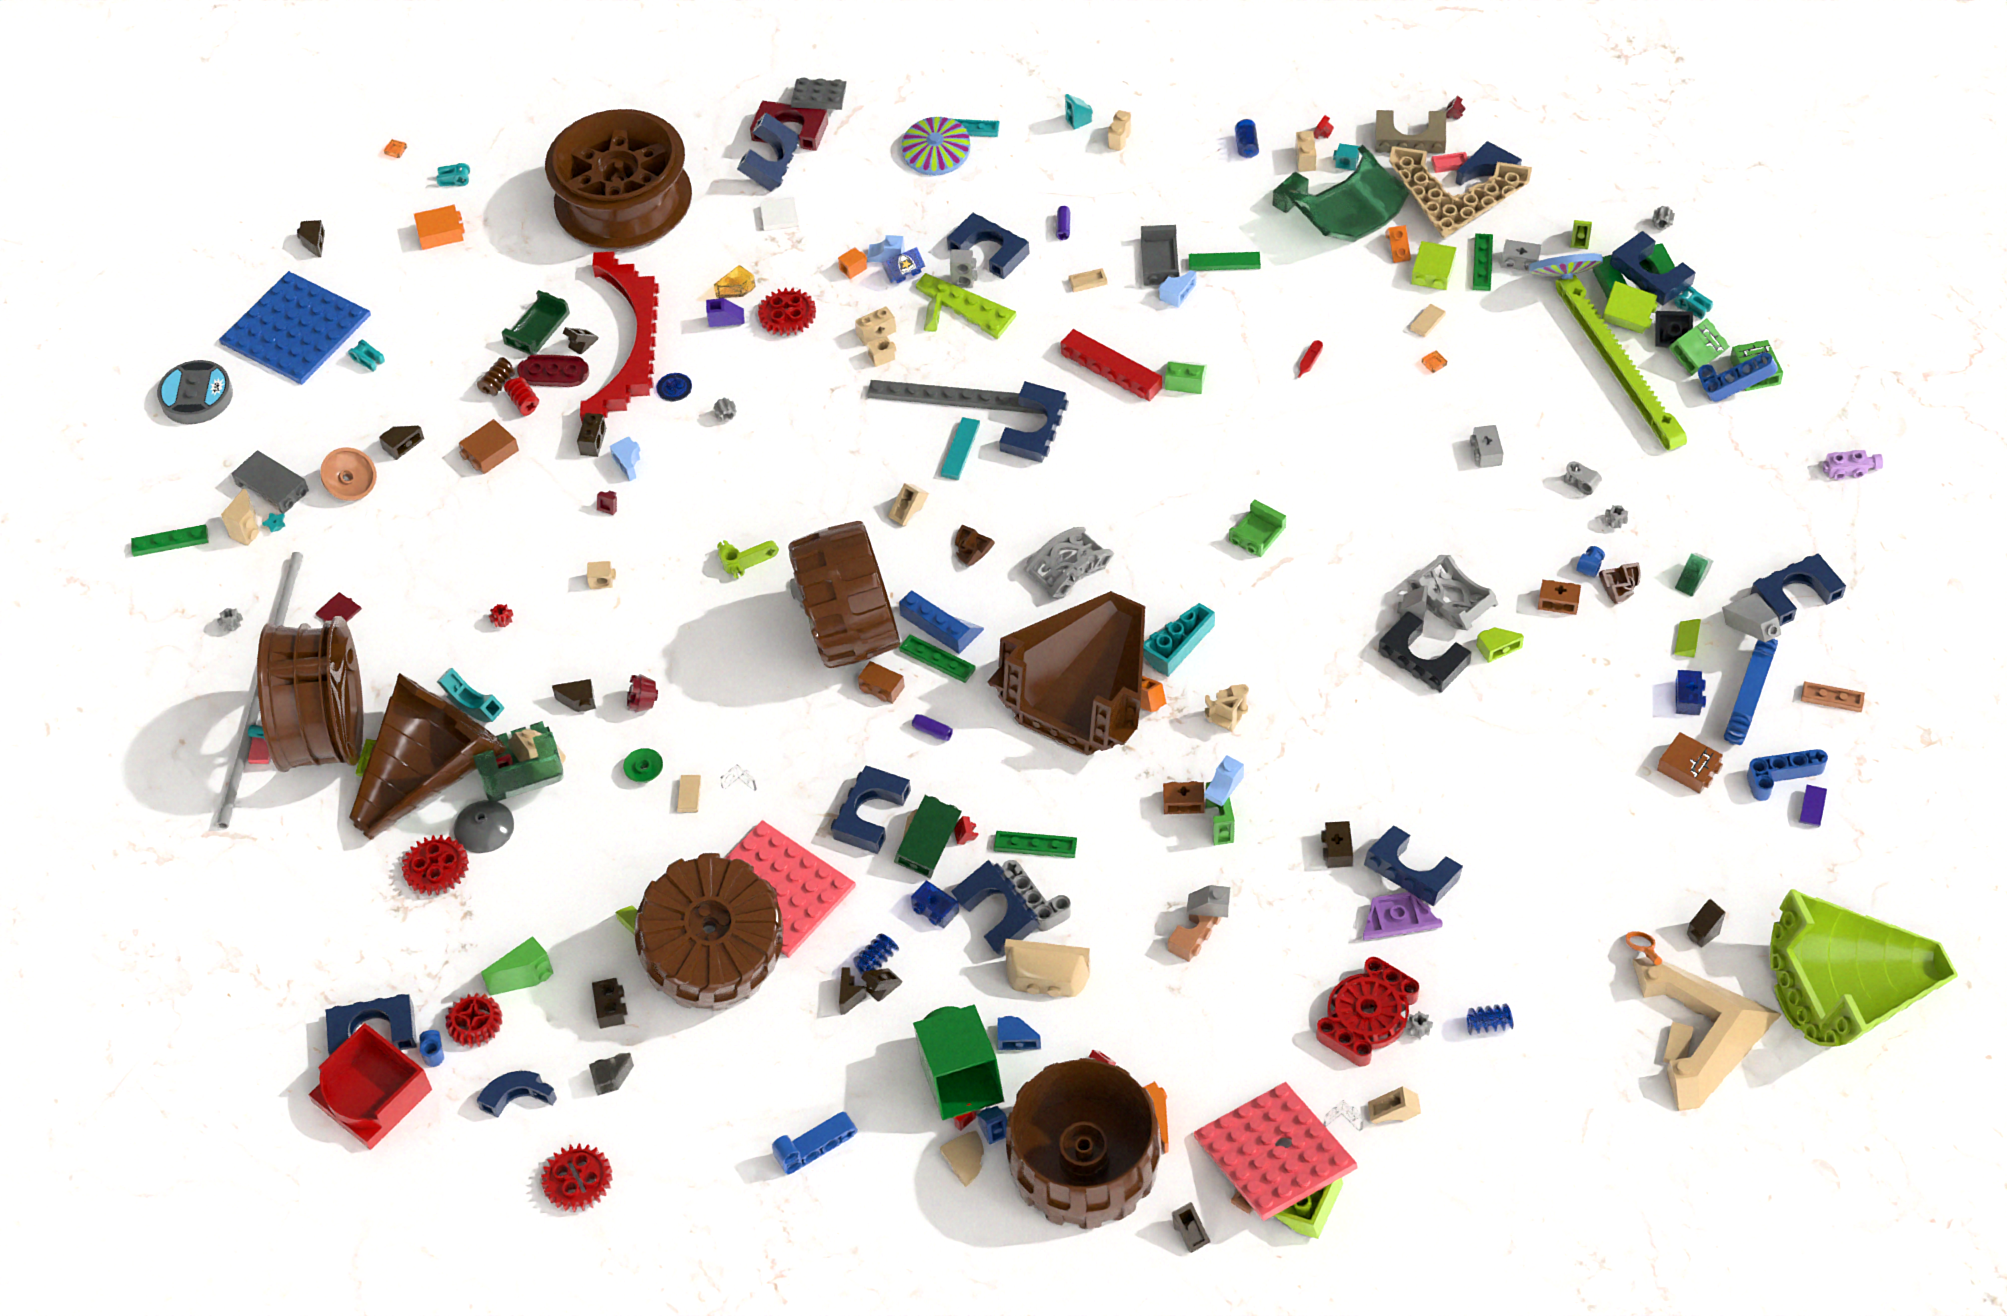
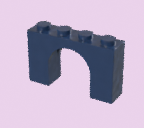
M765 113L758 120L753 134L767 142L774 149L777 161H769L749 149L742 156L737 170L772 192L776 187L779 188L784 181L782 177L787 173L789 169L787 165L794 157L792 153L799 145V134Z
M974 212L947 237L948 250L950 251L951 249L970 250L975 244L982 241H992L1001 245V248L989 259L990 273L1002 279H1005L1030 254L1029 241Z
M1641 231L1612 252L1610 265L1637 285L1640 290L1657 295L1656 301L1664 306L1693 285L1696 272L1684 262L1664 274H1653L1644 270L1639 263L1653 253L1656 240L1644 231Z
M1024 381L1018 395L1019 406L1042 412L1047 417V422L1041 429L1034 432H1023L1005 427L999 441L1000 451L1043 463L1044 458L1048 457L1050 453L1051 441L1054 442L1056 438L1057 426H1061L1063 411H1067L1069 400H1067L1066 392Z
M1817 553L1813 556L1805 557L1798 563H1792L1780 571H1774L1763 579H1757L1753 583L1750 595L1757 593L1778 616L1780 626H1783L1794 620L1797 611L1796 606L1783 591L1785 586L1793 583L1805 584L1811 587L1828 605L1843 598L1846 585L1822 556Z
M865 765L863 771H860L857 775L855 786L850 788L846 803H842L839 816L831 824L833 839L878 854L886 840L885 827L861 819L857 815V811L862 804L873 799H881L903 806L911 792L910 780Z
M1393 825L1367 851L1364 865L1434 907L1459 881L1463 865L1445 856L1433 869L1428 871H1417L1408 868L1399 860V857L1407 850L1411 835Z
M988 859L957 885L951 893L959 904L969 912L993 894L1005 895L1007 899V912L1004 918L983 936L993 951L1003 957L1005 955L1006 939L1023 940L1038 928L1040 924L1036 920L1038 917L1036 912L1031 907L1028 908L1025 905L1027 902L1025 897L1020 892L1016 893L1014 890L1016 885L1009 877L1005 878L1003 875L1005 870L998 862L994 864Z
M398 994L394 997L377 998L373 1001L355 1002L351 1005L334 1006L333 1008L325 1009L329 1056L362 1023L370 1019H383L391 1024L392 1043L400 1051L417 1048L414 1004L410 994Z

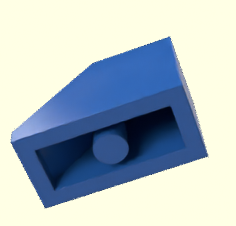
M1009 1015L998 1017V1050L1041 1049L1040 1034L1020 1017Z
M997 1105L992 1108H985L977 1114L978 1125L989 1145L1006 1138L1007 1116Z

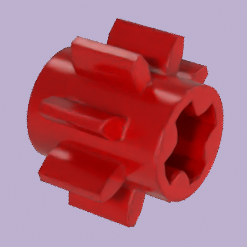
M497 604L493 609H490L491 615L489 619L491 623L494 622L496 628L498 626L505 628L509 623L513 622L511 617L514 614L512 609H508L507 604Z

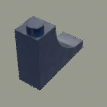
M1486 141L1457 170L1455 183L1462 186L1474 178L1494 176L1497 162L1521 165L1522 159Z

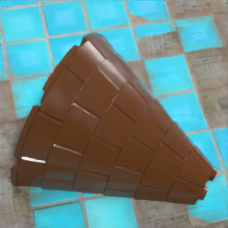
M399 673L349 818L354 822L353 826L364 831L362 834L373 840L376 835L395 824L400 818L441 794L442 791L464 779L465 776L482 767L486 762L504 753L507 746L493 733L469 718L461 710L433 692H429L412 679Z

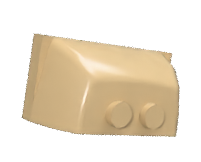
M1006 939L1007 975L1013 990L1030 994H1049L1053 997H1076L1085 988L1091 972L1090 948Z

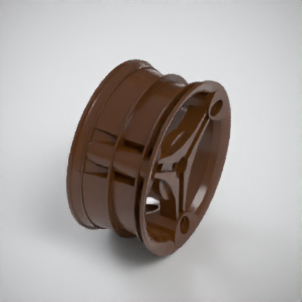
M335 616L332 621H326L322 628H311L308 623H302L298 628L266 623L261 631L258 645L257 686L263 732L275 767L278 771L284 773L288 772L291 768L300 766H319L321 764L345 762L349 766L356 765L360 759L363 745V695L357 653L347 622L343 617Z

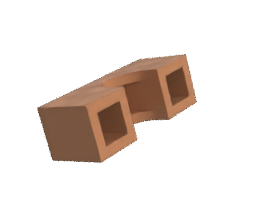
M1189 914V920L1197 924V926L1192 929H1186L1178 925L1168 939V952L1190 962L1193 956L1199 954L1202 947L1201 944L1204 940L1207 941L1210 938L1213 926L1218 925L1222 917Z

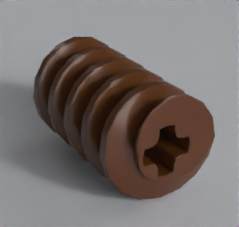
M504 357L498 358V361L477 382V387L485 394L497 396L498 391L502 390V386L504 387L506 381L515 376L512 364Z

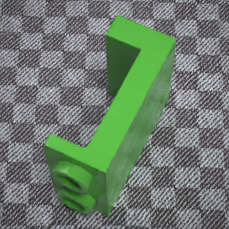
M1254 499L1250 504V512L1236 528L1231 527L1229 529V541L1236 546L1246 549L1251 554L1262 557L1286 528L1287 516Z
M1211 782L1206 783L1205 791L1207 790ZM1230 796L1223 806L1205 798L1206 808L1218 807L1220 816L1213 817L1214 846L1234 843L1235 819Z

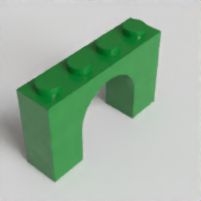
M1663 243L1655 244L1653 253L1639 263L1644 270L1653 274H1664L1675 268ZM1611 255L1602 256L1603 263L1593 268V273L1607 300L1615 281L1627 285L1622 273L1610 265Z

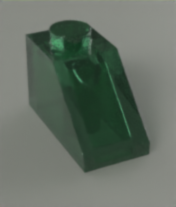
M1697 552L1691 553L1675 589L1693 597L1706 579L1714 560Z

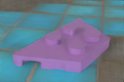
M1410 892L1374 897L1363 932V941L1443 927V921L1431 912V908Z

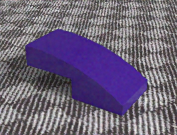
M1806 784L1799 823L1817 827L1821 826L1827 788Z

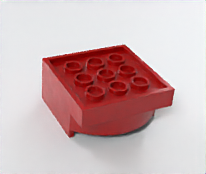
M364 1023L318 1067L320 1070V1084L308 1095L313 1104L368 1149L372 1150L433 1089L422 1067Z

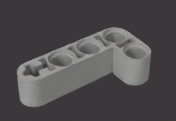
M1007 860L1003 863L1002 868L1005 870L1003 873L1005 878L1009 877L1016 885L1014 888L1016 893L1020 892L1027 900L1025 905L1028 908L1031 907L1038 915L1036 920L1040 924L1039 930L1048 931L1070 918L1071 901L1069 897L1058 895L1046 901L1017 861Z

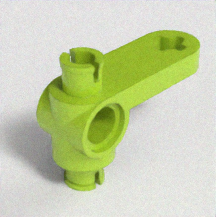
M723 540L724 545L722 542L717 544L719 550L718 557L723 564V569L725 572L733 574L734 578H739L737 573L742 577L745 574V569L769 560L779 552L777 544L772 540L739 552L727 540Z

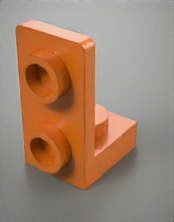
M1406 225L1388 227L1385 231L1386 239H1390L1393 262L1410 261L1411 254Z

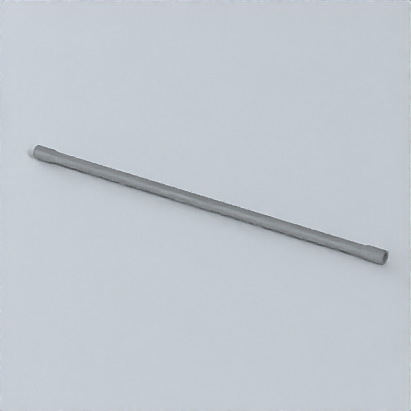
M293 552L288 566L289 570L274 620V624L277 626L283 625L296 577L303 559V554L300 552ZM257 685L224 804L217 822V826L222 829L229 828L233 806L252 741V737L248 736V728L251 724L256 725L260 712Z

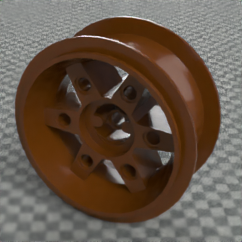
M613 109L596 112L566 127L551 143L545 158V172L551 188L555 191L554 211L560 226L574 239L603 249H627L642 246L672 231L687 214L692 200V185L688 174L683 168L685 163V147L678 131L663 118L652 113L634 109Z

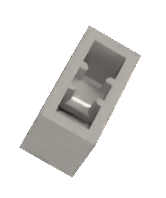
M1506 239L1501 267L1529 271V265L1540 259L1541 244Z
M1497 426L1474 427L1473 435H1470V443L1475 448L1474 459L1478 461L1479 467L1502 466L1504 452Z

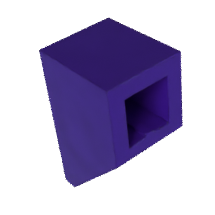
M725 298L706 300L709 328L745 324L744 308Z

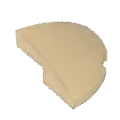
M977 1130L963 1134L940 1147V1152L953 1167V1172L965 1187L971 1184L982 1168L980 1163L982 1156H984L983 1142Z

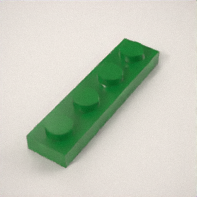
M206 524L131 538L133 557L209 543L208 528Z

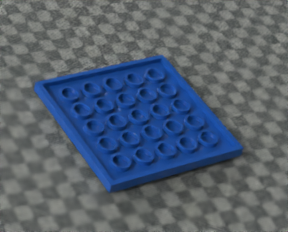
M288 271L219 341L222 345L303 385L371 316L370 310Z

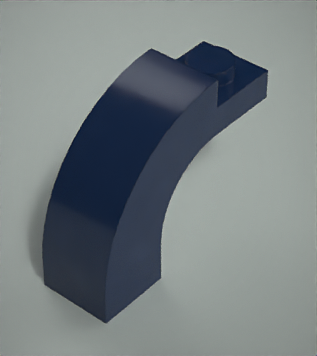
M513 1071L492 1080L482 1090L476 1101L481 1111L499 1118L507 1104L518 1097H533L552 1106L556 1102L557 1097L554 1088L542 1082L540 1074L532 1071Z

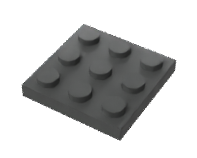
M806 77L796 79L791 107L842 110L847 81L840 79L825 80L823 78L815 80Z

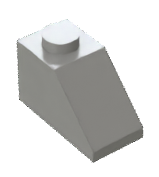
M1422 586L1404 594L1403 601L1398 603L1397 613H1400V619L1409 611L1424 621L1429 586Z
M1208 885L1188 894L1186 914L1228 918L1231 887Z

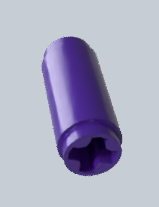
M1065 205L1058 207L1056 235L1060 240H1067L1070 236L1071 211Z
M916 714L913 718L912 727L940 740L949 741L953 734V729L950 726L925 715Z

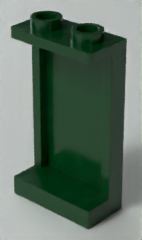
M538 290L536 292V302L513 329L505 328L501 332L504 344L529 355L537 354L570 314L568 303L564 299Z
M924 795L896 853L894 863L931 879L962 811L954 805L941 802L934 796Z

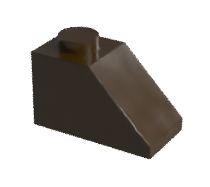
M322 220L301 221L300 228H297L298 239H301L302 245L318 258H322L325 238Z
M419 425L394 426L379 437L382 449L396 460L425 439L422 428Z
M591 679L552 685L555 700L575 712H586L596 709Z
M1711 898L1691 920L1687 930L1689 939L1693 943H1697L1701 948L1720 934L1726 914Z

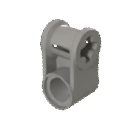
M1577 461L1569 462L1566 466L1567 473L1564 475V482L1583 494L1591 495L1602 482V476L1597 471L1591 470Z

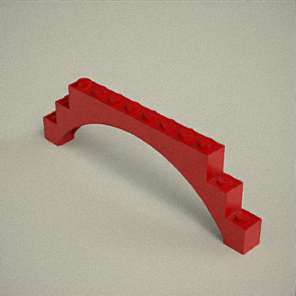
M614 251L593 252L592 267L594 276L610 283L627 299L637 318V333L631 354L620 372L598 393L587 400L581 401V423L585 413L603 414L605 419L608 418V411H627L628 403H631V397L650 396V390L654 388V381L651 375L655 374L652 361L656 359L653 347H656V336L654 334H657V323H655V320H658V310L656 307H659V297L657 294H660V284L656 283L655 276H640L639 271H636L635 264H619V259H616Z

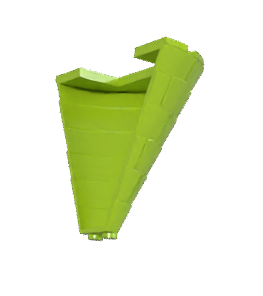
M1795 889L1789 890L1779 907L1783 912L1780 921L1774 922L1770 943V968L1772 971H1776L1778 983L1774 985V990L1780 1007L1792 1027L1800 1029L1805 1034V1039L1819 1046L1839 1047L1854 1042L1879 1024L1886 1022L1916 1001L1923 999L1934 990L1941 988L1958 977V973L1941 942L1896 925L1888 924L1871 916H1863L1818 897L1813 898Z

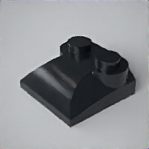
M1656 310L1654 321L1655 347H1669L1677 339L1693 328V311Z

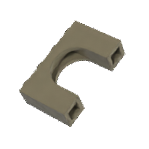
M1376 110L1375 152H1391L1392 146L1427 151V153H1445L1447 141L1446 111H1429L1427 129L1417 135H1406L1399 132L1394 126V110Z

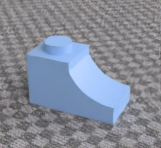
M886 235L882 242L869 244L867 261L899 263L900 256L905 253L904 237Z
M1190 270L1185 275L1175 278L1168 276L1165 282H1162L1159 286L1160 300L1179 308L1196 286V272Z
M628 436L609 447L613 460L629 481L636 479L634 466L640 460L639 452L641 449L636 441L633 442Z
M1226 755L1216 768L1214 777L1205 791L1204 797L1223 806L1244 778V764Z

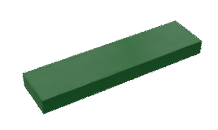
M1475 233L1473 290L1491 291L1493 234Z
M1260 251L1189 254V271L1261 269Z
M911 634L899 647L900 652L963 683H966L976 670L975 665Z
M996 830L994 851L1075 858L1078 839L1077 837Z

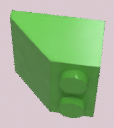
M1175 360L1168 361L1165 374V390L1202 394L1207 364Z

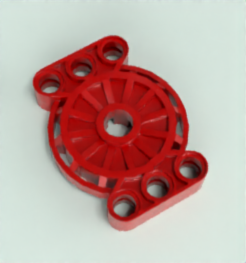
M1369 957L1364 964V973L1349 976L1334 987L1328 1000L1327 1017L1321 1018L1317 1023V1040L1360 1067L1367 1066L1372 1059V1049L1386 1047L1394 1043L1403 1034L1409 1017V1005H1413L1418 1001L1419 983L1378 957ZM1331 1005H1333V1006L1335 1007V1009H1334L1332 1012H1331ZM1372 1006L1374 1007L1373 1013H1365L1362 1011L1364 1009H1371ZM1403 1011H1405V1018L1401 1015ZM1327 1029L1330 1030V1032H1324L1322 1030ZM1345 1040L1348 1043H1341L1340 1041ZM1358 1052H1365L1366 1054L1361 1055Z

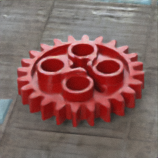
M785 287L784 291L778 289V293L771 291V296L765 295L766 300H761V305L758 306V317L762 327H767V332L773 330L774 335L780 332V336L784 333L790 336V332L797 335L798 330L804 332L803 327L809 328V323H814L813 319L816 318L815 313H817L815 301L812 300V296H807V292L801 293V289L795 292L794 287L788 291L787 287Z
M432 835L429 841L424 837V843L417 841L416 848L410 846L412 853L406 852L407 859L402 860L404 864L402 866L403 876L408 886H412L413 891L419 889L420 894L427 891L428 896L433 891L436 892L437 896L440 890L447 893L448 887L454 890V883L461 884L460 878H466L464 871L469 870L466 850H464L462 844L459 845L457 839L452 841L450 836L444 840L443 835H440L439 839Z
M578 1143L577 1149H574L570 1144L568 1151L562 1147V1154L559 1155L554 1152L555 1159H547L549 1166H543L546 1174L541 1175L542 1181H544L541 1185L545 1189V1196L548 1197L550 1203L555 1202L556 1208L563 1205L564 1211H567L569 1207H572L573 1212H576L577 1207H581L582 1211H585V1205L588 1204L593 1208V1201L601 1203L599 1196H607L605 1189H611L609 1181H613L612 1174H610L613 1171L611 1166H609V1159H605L604 1152L599 1153L597 1147L591 1151L589 1144L584 1149H582L581 1143ZM582 1162H587L583 1166H578ZM569 1163H572V1165L574 1166L575 1171L578 1177L581 1179L582 1185L585 1188L586 1192L581 1191L576 1178L573 1176L572 1170L568 1165ZM562 1172H567L564 1176H558ZM591 1179H596L593 1183H587ZM576 1189L575 1192L568 1193L569 1190Z

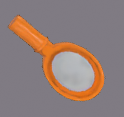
M1632 931L1626 934V943L1632 949L1644 952L1646 957L1655 965L1662 963L1661 957L1654 950L1656 942L1652 936L1640 931Z

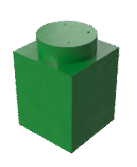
M975 1004L963 1008L955 1006L941 1007L930 1012L923 1020L913 1022L922 1069L942 1121L1005 1102L997 1058Z

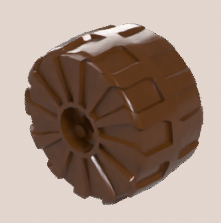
M853 521L827 527L792 540L789 543V558L794 570L793 574L796 585L803 598L801 601L805 614L808 616L810 630L817 645L820 658L827 668H836L869 660L900 646V638L870 538L862 521Z
M702 853L698 858L684 861L683 858L669 864L666 872L656 881L652 880L644 891L635 920V946L641 965L647 973L650 983L657 991L662 990L666 995L676 1000V1004L685 1008H711L712 1011L727 1009L728 1005L739 1002L744 998L749 999L755 995L777 964L784 936L783 918L777 895L771 884L767 880L761 879L755 874L754 867L741 859L729 860L720 858L719 853ZM711 925L715 930L707 933L704 931V927Z
M1079 1058V1060L1053 1063L1043 1068V1071L1034 1076L1029 1082H1025L1016 1094L1013 1111L1008 1114L1006 1130L1007 1160L1011 1175L1018 1184L1021 1198L1029 1207L1034 1205L1042 1211L1048 1221L1060 1226L1066 1222L1077 1224L1082 1229H1094L1102 1227V1222L1112 1219L1119 1221L1132 1214L1136 1210L1137 1202L1147 1197L1153 1189L1161 1157L1160 1127L1155 1113L1154 1102L1147 1089L1142 1088L1131 1076L1130 1072L1122 1067L1096 1061L1093 1058ZM1080 1148H1088L1085 1151L1080 1150Z

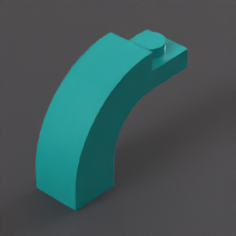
M449 668L437 681L447 693L446 697L456 707L479 721L493 722L505 709L493 694L484 695L471 688L453 668Z

